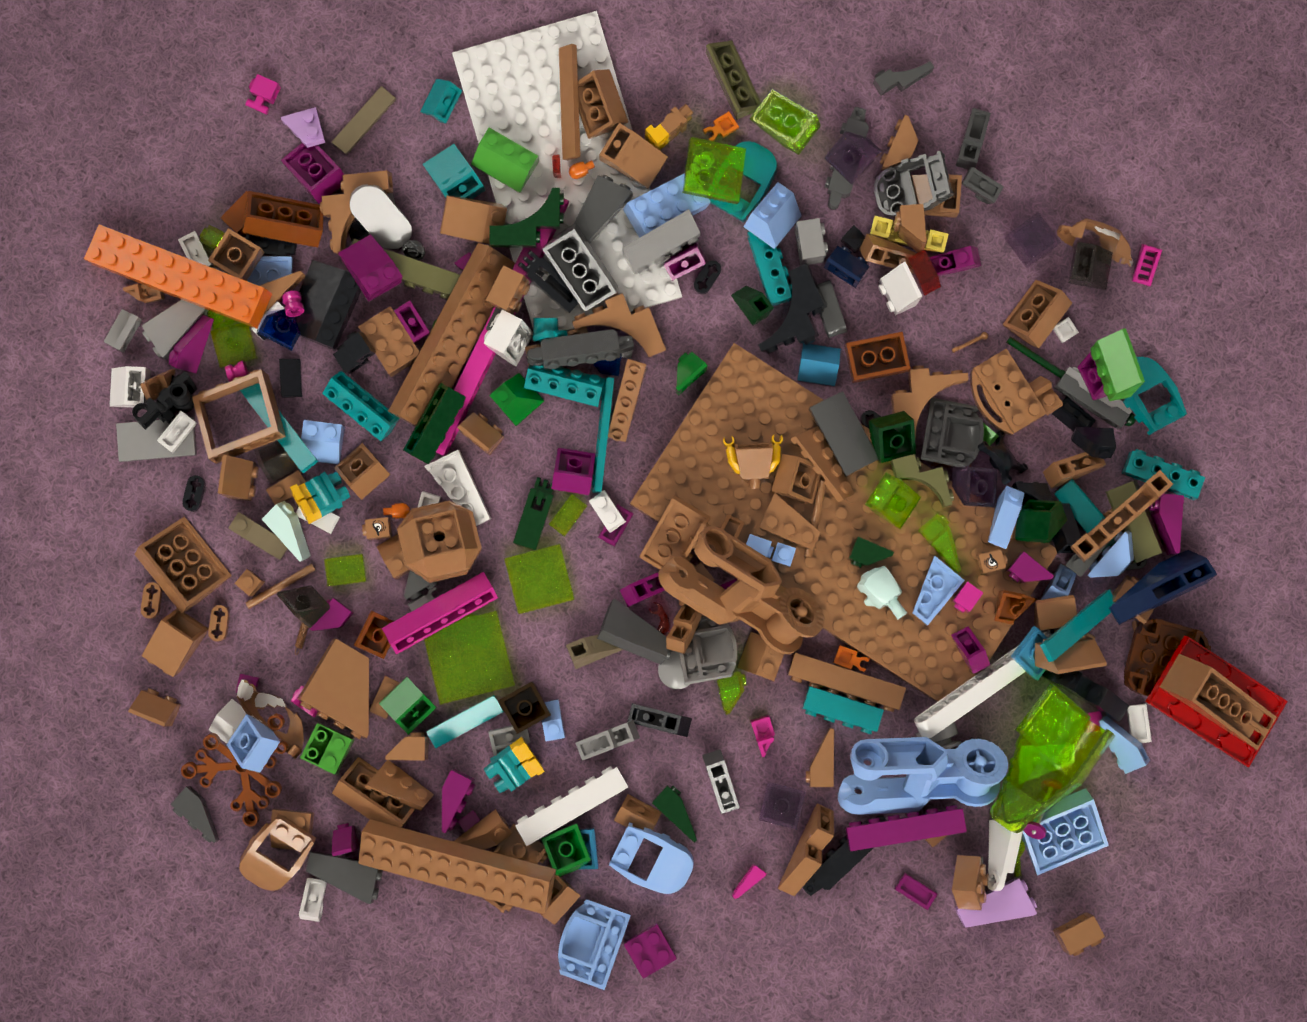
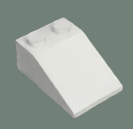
M906 262L901 263L879 280V291L882 295H886L888 300L886 302L890 312H894L895 316L915 307L922 298V294Z
M502 310L494 318L492 329L485 334L484 344L503 359L517 366L525 352V347L529 345L533 337V331L522 319Z

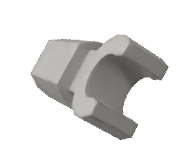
M436 587L430 589L427 595L423 594L409 602L407 605L410 610L414 611L423 604L435 599L432 597V593L437 590Z

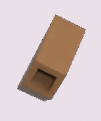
M907 115L904 116L903 120L899 119L896 124L895 130L898 132L895 137L891 136L887 147H890L888 154H883L880 164L883 165L882 171L890 166H897L901 163V160L911 159L918 143V138Z

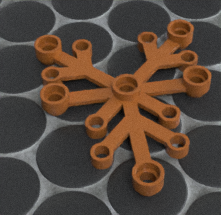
M278 713L271 715L267 721L268 728L273 730V732L281 729L285 723L284 717ZM275 718L280 720L279 724L274 721ZM209 733L203 739L205 748H200L195 754L196 759L203 761L205 764L196 765L194 762H187L182 766L181 774L183 777L191 779L197 773L208 772L200 779V785L205 788L212 784L213 778L218 771L235 770L241 774L243 791L231 802L230 807L233 811H239L245 801L246 812L242 820L246 826L252 827L260 819L259 813L254 809V802L257 803L260 809H265L270 804L268 797H277L282 791V786L277 781H270L259 772L241 768L229 748L220 742V737L215 733ZM210 738H214L216 743H212ZM280 741L273 753H285L288 749V744L285 741ZM279 745H283L284 750L279 749ZM207 749H217L232 762H216L209 756ZM199 752H203L205 757H201ZM271 755L269 759L273 761V764H269L267 761L264 767L273 768L276 765L277 759ZM189 766H191L194 769L193 772L189 771ZM249 775L265 787V794L267 796H260L251 789ZM204 778L209 780L208 784L204 782ZM272 785L277 787V791L272 789ZM264 800L266 805L261 804L260 801ZM234 802L239 803L240 807H236ZM249 814H253L255 819H251Z

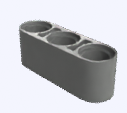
M831 281L818 284L827 305L823 309L824 312L820 314L827 337L831 338L846 333V325Z

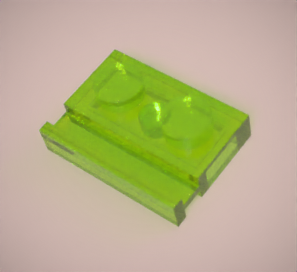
M363 554L324 559L327 587L367 582Z

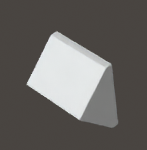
M231 699L215 716L209 731L217 734L221 740L228 743L246 715L242 706Z

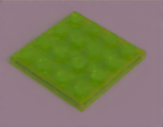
M497 611L458 620L424 639L440 705L515 686Z

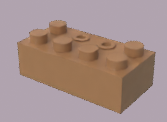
M1007 348L971 370L970 385L974 401L984 418L998 430L1011 436L1047 414ZM977 385H980L988 405L1000 417L1001 423L997 422L983 406L978 395ZM995 385L1000 387L999 390L995 389ZM1006 401L1010 403L1009 406H1005Z

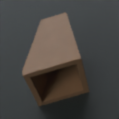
M175 609L160 621L142 657L147 659L149 663L162 669L165 674L174 677L181 672L207 634L209 628L188 614H181L178 609Z

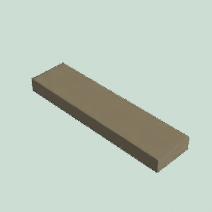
M381 86L334 138L332 144L347 156L396 101V98Z

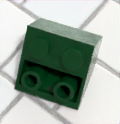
M1028 499L1021 507L1017 518L1015 540L1049 543L1068 521L1061 501Z

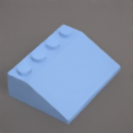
M1086 788L1048 804L1040 823L1047 831L1045 838L1034 839L1024 831L1021 837L1037 875L1109 846L1095 801ZM1042 807L1015 817L1016 823L1024 825L1029 821L1036 822Z

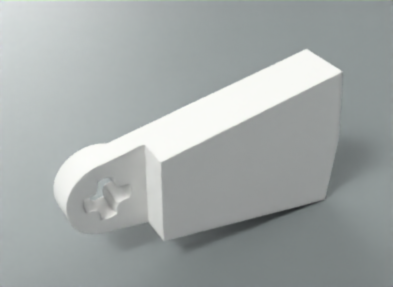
M989 820L988 888L990 890L1001 891L1005 885L1007 873H1014L1024 825L1012 821Z

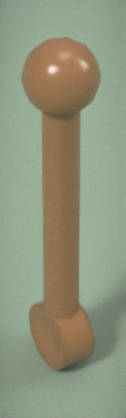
M983 332L981 336L953 348L952 352L955 353L981 339L985 340L988 338V334Z

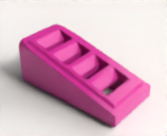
M1142 244L1132 278L1133 282L1151 286L1162 253L1161 249ZM1146 251L1154 253V257L1145 255ZM1147 259L1153 261L1152 265L1144 263L1143 260ZM1141 266L1150 268V272L1140 270ZM1139 273L1147 275L1148 280L1138 277Z
M753 864L733 891L732 897L734 899L739 898L763 879L767 873Z

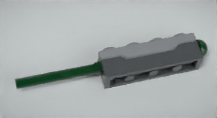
M1011 336L1006 341L1007 344L1059 377L1060 379L1054 389L1117 430L1122 428L1123 425L1132 426L1135 424V414L1132 413L1130 407L1126 408L1123 403L1125 399L1109 401L1106 396L1093 401L1078 368L1068 367L1065 371L1060 370Z

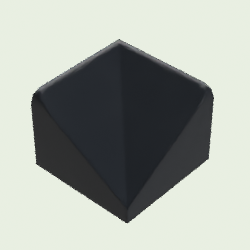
M358 220L353 222L349 229L352 243L354 239L362 240L370 235Z
M853 225L842 237L841 242L853 253H856L861 247L865 236Z

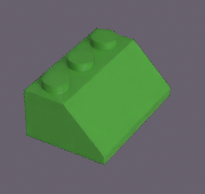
M488 128L477 147L471 165L521 193L539 163V157L495 130Z
M1126 328L1098 340L1092 346L1091 357L1095 360L1098 376L1101 377L1103 390L1109 401L1130 398L1145 380Z

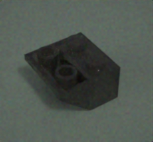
M1077 242L1074 248L1068 283L1106 290L1113 252L1098 245Z

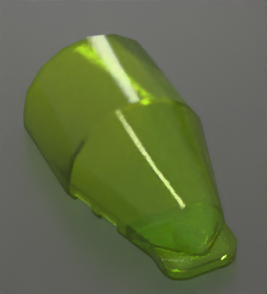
M1049 692L1016 740V749L1013 758H1010L1008 774L1004 777L998 798L990 810L991 817L1013 833L1022 832L1029 822L1034 821L1083 784L1115 735L1107 728L1104 730Z

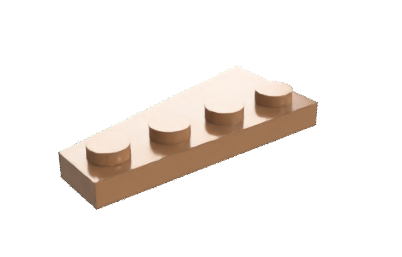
M818 426L790 439L794 445L797 443L802 449L800 453L805 459L808 457L813 463V470L816 474L822 475L824 478L823 483L838 502L855 494Z

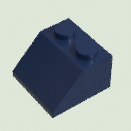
M837 246L827 259L824 268L856 288L870 266L867 265L868 262L865 259L853 256L848 248Z

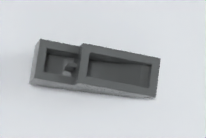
M972 108L957 158V167L968 170L970 167H976L991 113Z

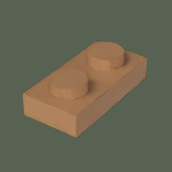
M300 470L266 489L276 505L293 497L290 489L291 486L295 484L299 486L306 483V480Z
M385 676L369 711L387 719L389 714L380 706L379 702L400 682Z

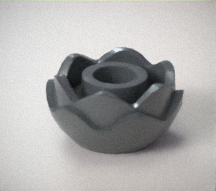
M417 240L407 241L402 247L404 256L416 260L423 259L426 253L423 244Z

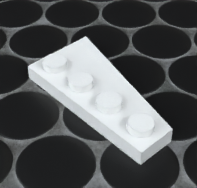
M456 450L424 466L454 503L473 512L476 526L491 519L460 450Z

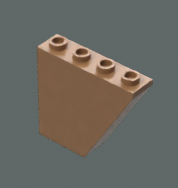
M332 639L297 698L301 701L300 705L308 710L311 708L318 711L317 715L325 720L328 718L335 721L333 725L342 730L344 728L351 731L350 735L359 740L361 737L367 738L369 735V658L338 639Z

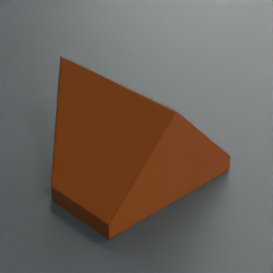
M1006 590L999 591L994 621L1013 625L1014 621L1037 599L1021 593Z

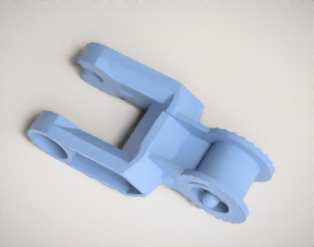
M927 737L860 740L853 746L850 754L854 775H849L842 781L838 792V802L845 811L857 815L919 812L931 799L954 798L967 806L982 807L990 804L997 797L1000 790V782L1008 771L1007 757L999 746L979 738L966 740L956 749H944ZM864 761H870L871 765H866ZM907 774L906 777L879 778L882 775ZM859 789L862 791V793L857 794L854 790Z

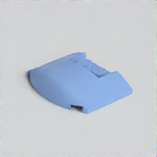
M585 900L584 904L573 912L563 930L558 951L561 969L559 971L561 975L605 990L631 915L590 900Z

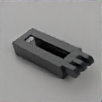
M530 250L528 255L533 259L530 260L526 256L523 258L528 265L525 266L521 262L518 264L526 272L524 276L564 311L570 313L578 304V301L557 270L543 257H538ZM540 267L550 274L545 281L541 278L545 273L539 269Z

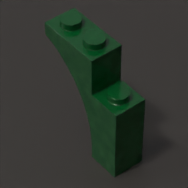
M552 188L542 207L530 217L514 224L490 226V247L537 248V243H540V231H537V229H560V224H564V212H560V205H564V193H560V188Z

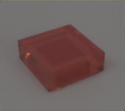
M553 155V176L561 178L560 155Z

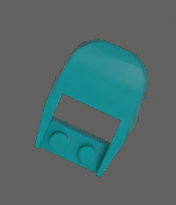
M744 141L737 144L721 163L707 194L711 204L744 223L749 213L754 211L769 191L777 172L775 156L768 149L755 142ZM728 166L761 185L750 203L718 184Z
M1136 357L1145 382L1130 398H1124L1123 403L1126 408L1130 407L1136 415L1134 418L1138 423L1143 422L1149 429L1147 434L1151 435L1181 419L1187 412L1176 384L1166 371L1151 358ZM1162 383L1164 388L1167 387L1171 395V402L1148 413L1138 395Z

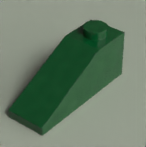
M667 785L652 801V804L695 843L697 838L682 798L679 796L681 792L672 785L670 788Z

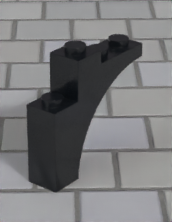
M808 264L789 271L792 282V300L789 312L779 329L770 338L758 344L761 352L773 353L782 344L788 346L794 343L795 338H797L799 343L808 345L816 341L815 338L819 336L810 315L816 316L823 313V309L827 305Z
M1045 670L1041 676L1118 722L1121 721L1129 707L1127 703L1109 689L1093 682L1079 671L1056 674Z

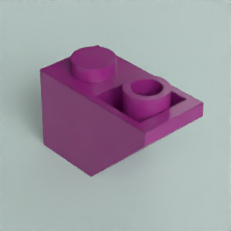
M328 599L322 606V609H324L322 613L315 615L311 620V627L309 629L312 631L342 628L354 612L337 599Z

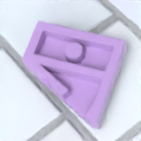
M316 107L281 117L283 124L287 125L307 148L326 143Z

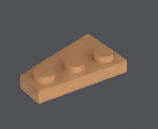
M390 760L383 764L365 786L367 790L371 791L373 789L380 792L382 796L398 799L400 803L420 811L434 795Z

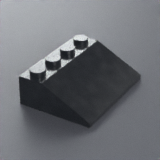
M312 260L299 290L304 313L296 317L288 316L283 330L336 351L360 296L361 289L350 272Z

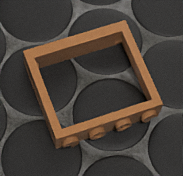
M253 370L246 376L236 377L231 382L218 384L215 388L200 391L198 395L192 397L208 459L216 464L222 462L223 455L235 457L286 437L269 375L263 370ZM259 383L271 427L216 448L204 404Z

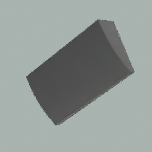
M843 391L809 408L814 421L823 433L845 477L878 460L871 442Z

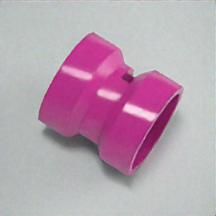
M288 291L282 295L283 304L286 305L284 309L287 316L296 317L304 313L300 292Z
M244 361L237 362L235 367L231 364L225 366L229 382L236 377H243L249 374Z

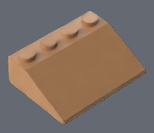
M185 516L138 546L134 554L181 614L198 604L232 576Z

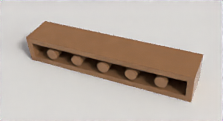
M794 653L787 674L791 676L790 680L802 683V680L810 682L809 686L820 689L821 686L828 688L827 692L837 695L839 692L846 693V698L857 701V698L865 699V704L875 707L877 703L883 705L884 710L893 713L895 709L900 710L906 690L905 687L798 653Z

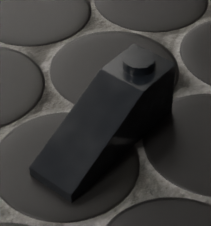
M632 703L627 722L634 720V723L637 725L688 737L692 718Z

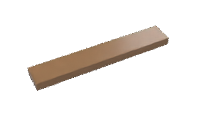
M575 44L559 48L563 160L567 161L580 157L577 45Z

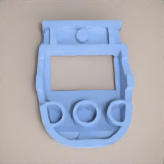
M630 822L609 862V866L632 883L663 894L679 891L686 884L694 865L693 856L685 846L676 843L670 839V836L664 833L660 834L646 827L642 830L633 827V823ZM644 838L663 847L647 880L628 871Z

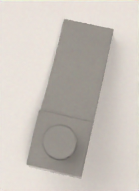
M634 720L578 741L576 746L583 761L637 740L640 736Z

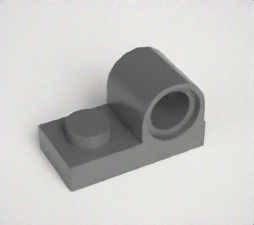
M974 167L969 168L961 183L976 193L975 197L986 204L995 203L1004 187Z

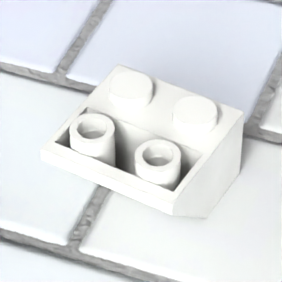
M131 366L112 368L110 407L134 408L139 403L146 404V398L140 384L150 379L151 370L146 367Z

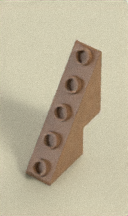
M627 359L608 432V437L613 438L615 441L626 442L646 373V364Z
M818 803L815 805L778 886L779 890L795 896L822 865V850L834 837L833 810Z

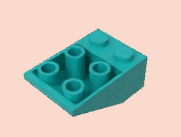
M452 144L423 163L424 168L445 199L447 195L474 199L485 191L484 185L455 144Z

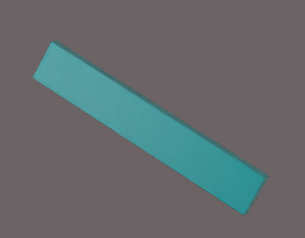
M611 377L605 379L602 392L591 488L593 493L602 492L614 378Z
M257 383L240 390L268 428L271 427L260 384ZM279 410L286 437L279 439L278 442L300 471L305 473L318 460Z
M1106 590L1040 645L1048 662L1056 660L1111 613L1109 608L1115 603L1113 602L1111 590Z

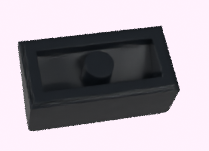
M279 359L281 397H302L300 359Z
M1067 396L1062 401L1063 406L1052 413L1073 432L1075 427H1092L1096 421Z

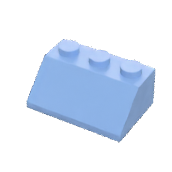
M777 182L751 213L744 228L775 249L802 216L794 193Z

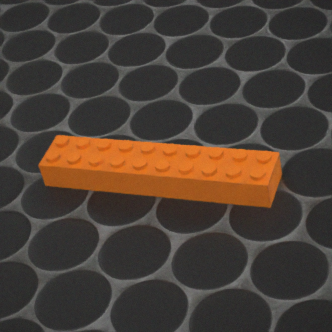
M100 224L84 257V260L92 265L258 329L272 296L271 292L261 286Z

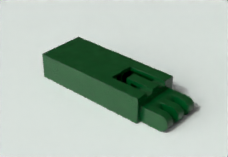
M537 477L534 488L530 489L513 541L514 544L532 550H537L554 495H552L554 489H551L552 482L550 489L546 488L548 484L546 479L543 485L540 486V477ZM542 499H545L541 511L533 509L535 501L536 505L541 506Z

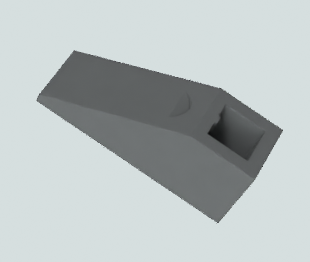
M185 787L170 804L174 807L173 811L178 816H184L189 820L187 823L195 830L198 828L203 833L202 837L209 843L211 841L213 843L218 842L219 837L204 798L192 787Z

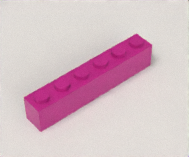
M482 572L432 601L423 604L414 611L407 613L396 621L389 623L382 630L397 655L496 600L498 597L485 573Z

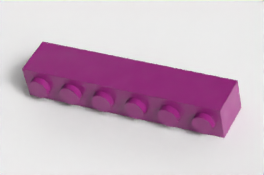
M957 805L946 806V810L943 811L933 808L927 809L925 814H919L918 811L907 813V817L900 818L898 814L888 816V820L880 821V818L868 819L869 823L861 824V821L850 822L849 826L845 827L849 850L856 851L967 832L963 808H957Z

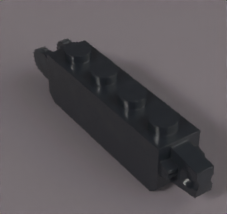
M880 815L876 817L880 818V821L886 820L884 817ZM845 835L839 841L840 845L836 849L831 848L824 855L826 859L822 861V865L802 888L810 896L822 888L830 890L873 848L850 851L847 835Z

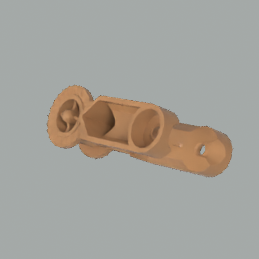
M709 526L699 533L694 552L704 564L710 567H719L737 578L738 580L725 590L698 573L694 566L682 557L672 558L659 571L658 578L660 584L670 595L719 625L739 620L756 629L771 649L781 654L796 652L802 645L803 637H814L823 628L824 616L822 610L809 593L799 588L791 587L786 589L781 585L782 580L770 559L716 526Z

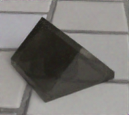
M278 440L254 450L258 464L270 484L300 470Z
M312 585L277 592L280 600L309 628L330 609V605Z

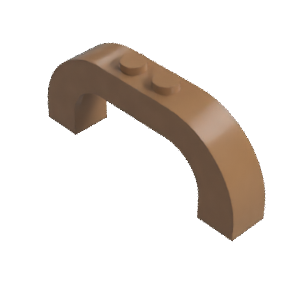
M1159 470L1130 498L1089 533L1082 536L1070 548L1085 562L1173 486V483Z

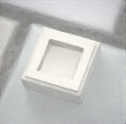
M1069 317L1059 322L1053 329L1061 343L1079 333Z

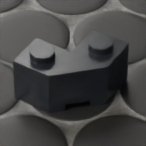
M355 331L347 336V340L337 348V352L333 355L346 374H351L369 361L368 357L373 356L376 351L364 333Z

